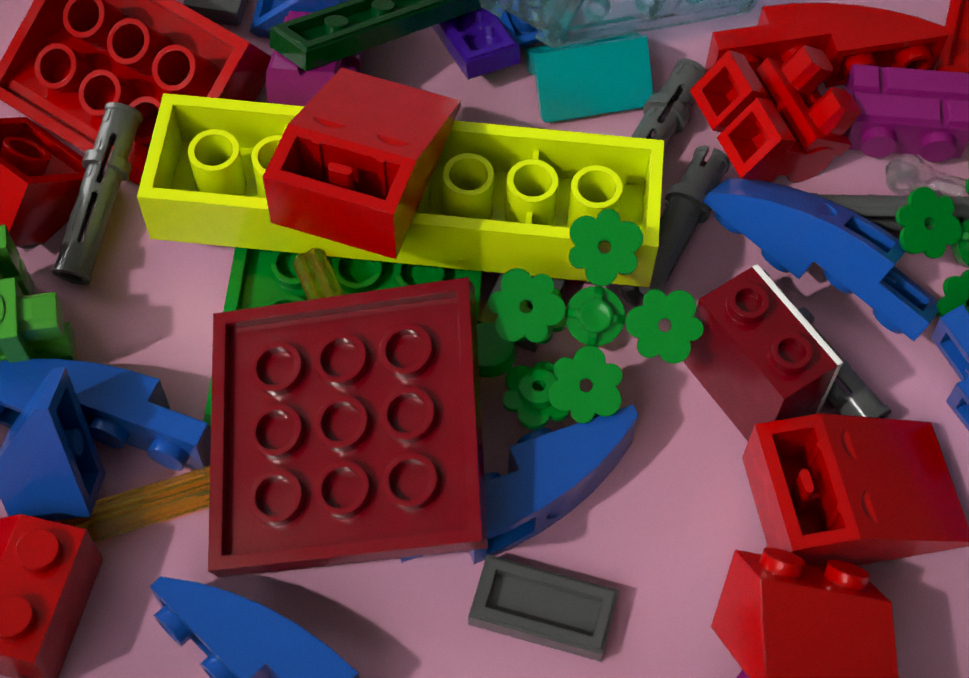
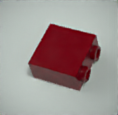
M758 264L699 298L694 317L702 322L703 333L699 339L690 341L691 351L683 362L747 441H749L755 424L820 413L843 362Z

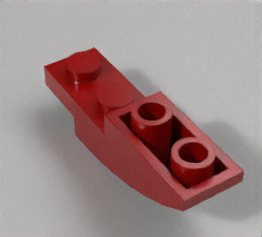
M790 3L762 6L757 26L712 33L705 69L708 71L728 50L744 54L752 69L756 70L767 57L785 62L792 54L806 45L822 50L833 65V72L823 81L825 88L845 85L853 64L934 70L948 38V33L945 26L916 16L861 5Z

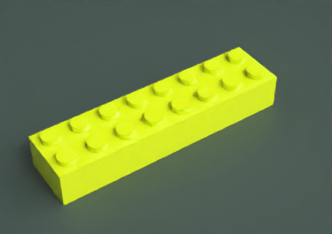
M163 93L137 194L150 239L506 273L511 269L520 268L526 270L531 276L546 274L551 278L589 282L585 275V268L577 269L569 262V252L575 246L570 239V227L581 216H591L596 219L602 210L612 209L619 214L620 222L630 221L640 227L643 233V242L641 247L634 253L638 261L636 269L628 275L618 273L616 279L611 284L650 288L659 247L664 140L454 121L398 257L393 259L271 223L263 175L288 123L305 106ZM601 242L598 245V249L602 253H608L610 246L606 242Z

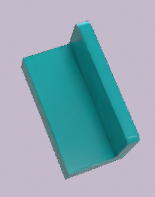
M628 32L524 49L526 70L535 76L540 118L546 123L642 108L653 94L648 37L645 35Z

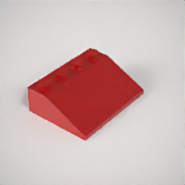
M34 0L0 61V100L84 152L93 149L104 116L106 103L118 102L137 109L142 113L143 119L138 127L128 162L132 165L128 179L140 186L163 93L255 102L266 83V71L271 56L176 0Z

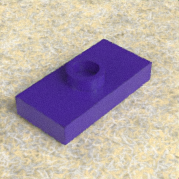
M489 5L431 26L468 80L521 63L520 46Z

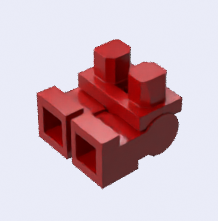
M806 45L792 54L785 62L767 57L756 70L752 69L744 54L728 50L689 90L711 129L722 132L717 139L739 177L745 180H760L772 183L779 175H783L789 181L797 183L816 176L831 163L834 155L841 156L852 146L844 132L862 113L854 98L844 89L831 87L823 96L820 95L817 87L833 72V65L822 50Z

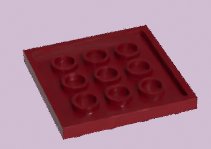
M469 277L213 313L209 572L217 577H227L488 548L475 287Z

